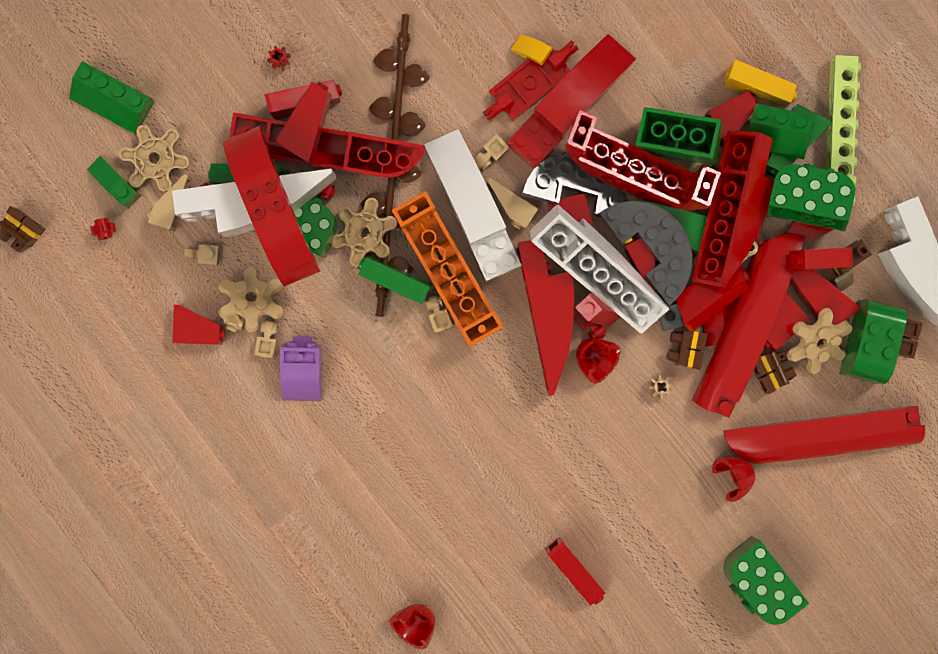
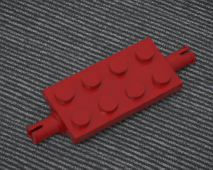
M571 40L560 50L555 51L552 49L543 65L527 59L490 89L489 93L495 99V103L483 111L484 116L488 117V121H492L502 111L514 121L549 93L570 71L565 62L567 58L579 50L577 45L574 46L573 44L575 43Z

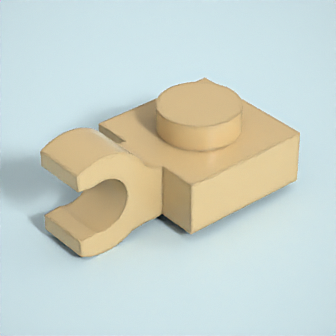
M199 245V250L184 249V257L198 258V264L218 265L219 246Z

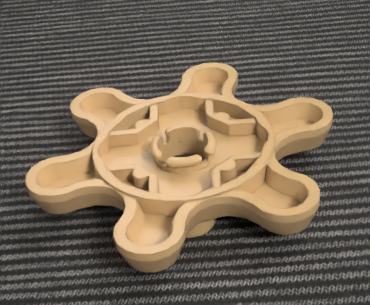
M140 125L136 131L139 137L138 146L135 148L123 147L119 151L121 160L130 161L135 165V172L130 176L129 183L131 186L138 188L142 186L145 180L154 179L159 190L166 192L172 187V182L169 178L170 171L174 168L186 169L190 164V160L185 155H177L173 150L175 142L179 139L177 130L168 129L162 137L156 138L152 135L151 129L147 125ZM153 154L160 156L157 164H153L150 161V157Z
M375 198L367 199L364 209L360 213H354L349 207H343L339 211L340 219L345 222V230L341 234L334 235L331 244L337 249L344 246L350 247L352 253L349 261L354 267H358L361 259H364L368 252H375L380 258H385L390 254V249L383 242V237L386 232L397 227V220L393 216L383 219L377 216L379 203ZM368 228L370 234L362 238V230Z
M252 266L244 269L243 281L234 283L228 279H223L218 284L219 291L227 294L230 298L229 303L219 309V316L222 319H230L235 315L243 317L245 329L248 332H256L259 329V318L263 315H269L274 319H280L284 315V309L272 300L274 294L282 291V283L278 279H273L268 283L259 281L257 279V270ZM252 294L257 299L253 302H250L246 299V297Z
M824 308L819 312L818 320L813 325H806L802 321L797 322L793 326V333L800 337V342L796 347L791 348L787 352L788 360L797 362L800 359L807 358L806 370L812 374L818 373L822 362H826L829 357L835 360H843L846 356L845 349L839 345L842 343V338L852 332L851 323L849 321H842L837 325H833V312L829 308ZM820 339H824V344L817 345Z

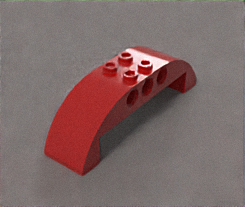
M582 110L578 111L566 142V149L573 161L584 171L607 184L649 202L685 210H698L710 207L721 174L720 172L705 165L695 173L595 129L597 117Z
M259 125L223 140V147L231 173L259 241L278 279L285 287L321 271L314 254L308 247L266 146L268 143Z

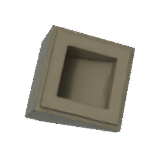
M848 271L845 274L839 275L830 280V283L840 291H843L853 284V272Z

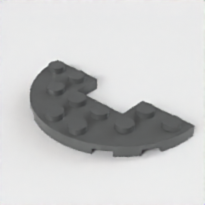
M568 153L555 157L552 156L540 163L530 173L521 191L522 196L554 205L560 202L562 188L581 194L584 193L585 195L595 197L593 216L600 218L602 217L599 215V212L618 203L630 201L627 199L625 191L590 175L580 168Z
M640 201L618 203L599 212V215L621 244L636 233L640 236L660 263L645 276L667 306L672 304L684 290L692 269L691 245L681 224L664 209Z

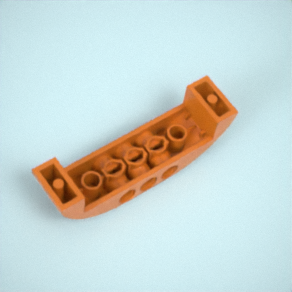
M424 191L394 208L392 212L469 347L504 328L436 212V208L427 192Z

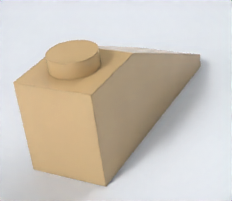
M184 174L154 204L153 209L151 208L148 212V223L166 230L175 231L179 216L175 215L172 191L188 189L192 181L189 175Z
M489 178L487 184L507 218L512 222L511 225L518 230H521V228L526 230L537 213L538 208Z

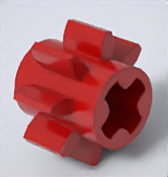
M274 46L272 52L268 51L271 58H268L267 61L268 63H273L272 68L274 70L280 67L283 71L285 65H290L287 58H290L291 55L290 53L285 54L286 48L284 46L282 49ZM278 55H281L280 61H277Z
M109 218L94 220V226H90L92 235L97 236L98 240L112 238V232H116L115 223L109 222Z

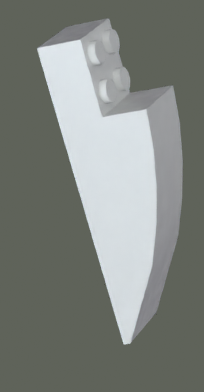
M459 129L424 144L485 282L487 283L520 268L521 263L506 232L505 223Z
M332 169L279 176L293 211L301 208L336 180V175ZM235 182L172 191L175 215L186 220V222L198 221L200 217L216 219L218 233L224 237L255 230Z
M915 197L884 210L885 220L890 224L892 237L898 243V246L877 254L886 271L907 300L923 317L938 327V243L920 199Z
M558 204L530 230L531 242L639 333L642 334L669 310L666 303L643 277L600 233L584 219L577 222Z

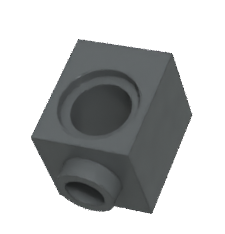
M670 304L668 306V311H671L674 315L672 321H667L664 316L665 314L659 318L662 332L683 326L677 304Z

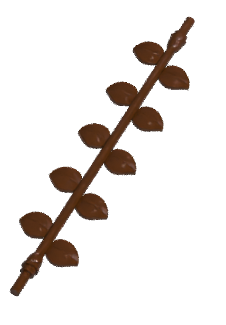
M402 14L401 32L398 33L397 37L399 55L391 49H384L373 60L376 67L382 71L393 72L397 70L395 101L393 102L388 97H379L369 107L370 112L376 118L388 120L393 117L391 139L398 141L399 131L407 135H413L422 131L426 126L420 116L414 112H407L401 116L403 84L405 83L410 87H418L430 79L428 73L418 64H411L405 69L406 52L411 40L408 33V14ZM415 166L407 173L397 176L396 179L402 183H409L418 179L422 172ZM395 177L388 178L386 198L379 193H371L361 202L362 208L364 209L367 199L375 198L379 203L377 216L385 213L384 218L388 216L395 217L392 214ZM397 221L395 230L403 231ZM391 230L386 232L383 237V242L388 247H390ZM372 251L365 255V258L367 256L372 257L406 273L411 274L413 272V267L403 257H393L388 262L389 255L385 258H380ZM377 284L375 289L377 297L376 316L383 317L385 298H387L389 290Z

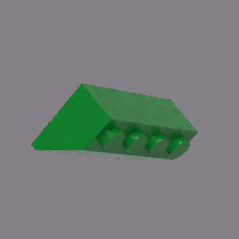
M81 61L72 77L70 100L137 135V128L143 124L154 104V101L149 96Z

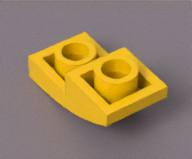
M521 34L512 46L511 51L526 60L529 58L543 65L552 52V47L535 38Z

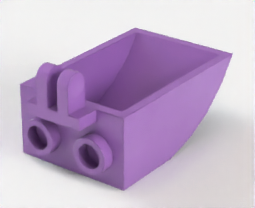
M293 336V341L285 342L280 347V380L283 400L322 401V345L312 342V337Z

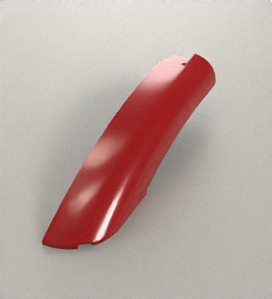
M233 112L229 135L230 138L260 125L268 143L266 146L272 159L384 178L401 176L410 171L420 161L425 150V145L323 128L314 161L310 164L275 142L287 122Z
M793 233L780 234L765 241L758 248L757 253L753 255L746 270L750 278L747 281L749 289L734 300L719 341L692 398V401L698 406L712 413L716 412L730 418L763 351L794 270H790L789 251L801 250L805 236Z
M905 406L723 430L730 449L743 460L755 464H767L919 444L925 436V425L920 423L918 406Z

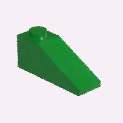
M101 156L87 169L108 193L128 209L142 196Z

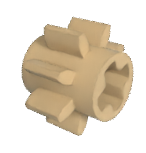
M235 315L230 319H224V324H227L226 329L237 332V329L243 330L245 320L243 317Z
M658 375V380L650 379L653 384L648 389L654 391L653 397L659 394L660 399H663V394L671 395L668 390L673 385L667 383L668 377L662 380L661 375ZM657 383H658V384H662V383L664 384V385L662 386V387L664 388V391H662V390L657 391V389H658Z

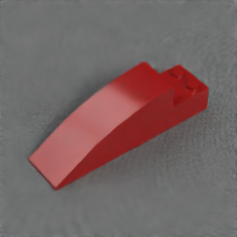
M607 34L535 107L534 113L511 137L507 145L534 170L547 159L571 132L578 111L582 110L588 113L632 65L636 58Z
M727 131L718 172L721 174L709 207L692 282L725 288L749 253L766 217L774 186L773 180L764 177L773 138L760 132Z
M531 240L518 242L517 251L547 394L552 396L555 394L572 338L574 321L573 276L568 272L549 276L551 266L550 262L545 259L546 253L531 242Z

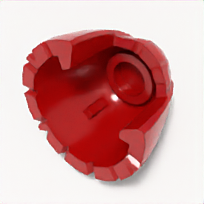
M595 338L586 339L578 345L576 351L577 363L588 381L593 384L601 382L614 370L620 356L618 345L607 340Z
M718 458L712 465V473L717 474L730 470L732 480L738 489L728 492L726 500L730 502L738 501L753 487L756 479L755 470L751 464L740 458Z
M414 604L398 611L391 617L389 623L391 628L395 630V633L401 639H404V642L411 646L414 645L417 649H425L428 647L434 632L435 616L433 611L426 605Z

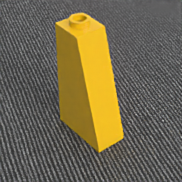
M734 60L728 67L722 87L740 93L749 90L756 98L785 107L795 102L798 93L795 91L796 84L738 60Z

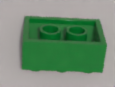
M756 104L749 132H760L773 138L770 149L771 153L804 159L815 125L814 115Z

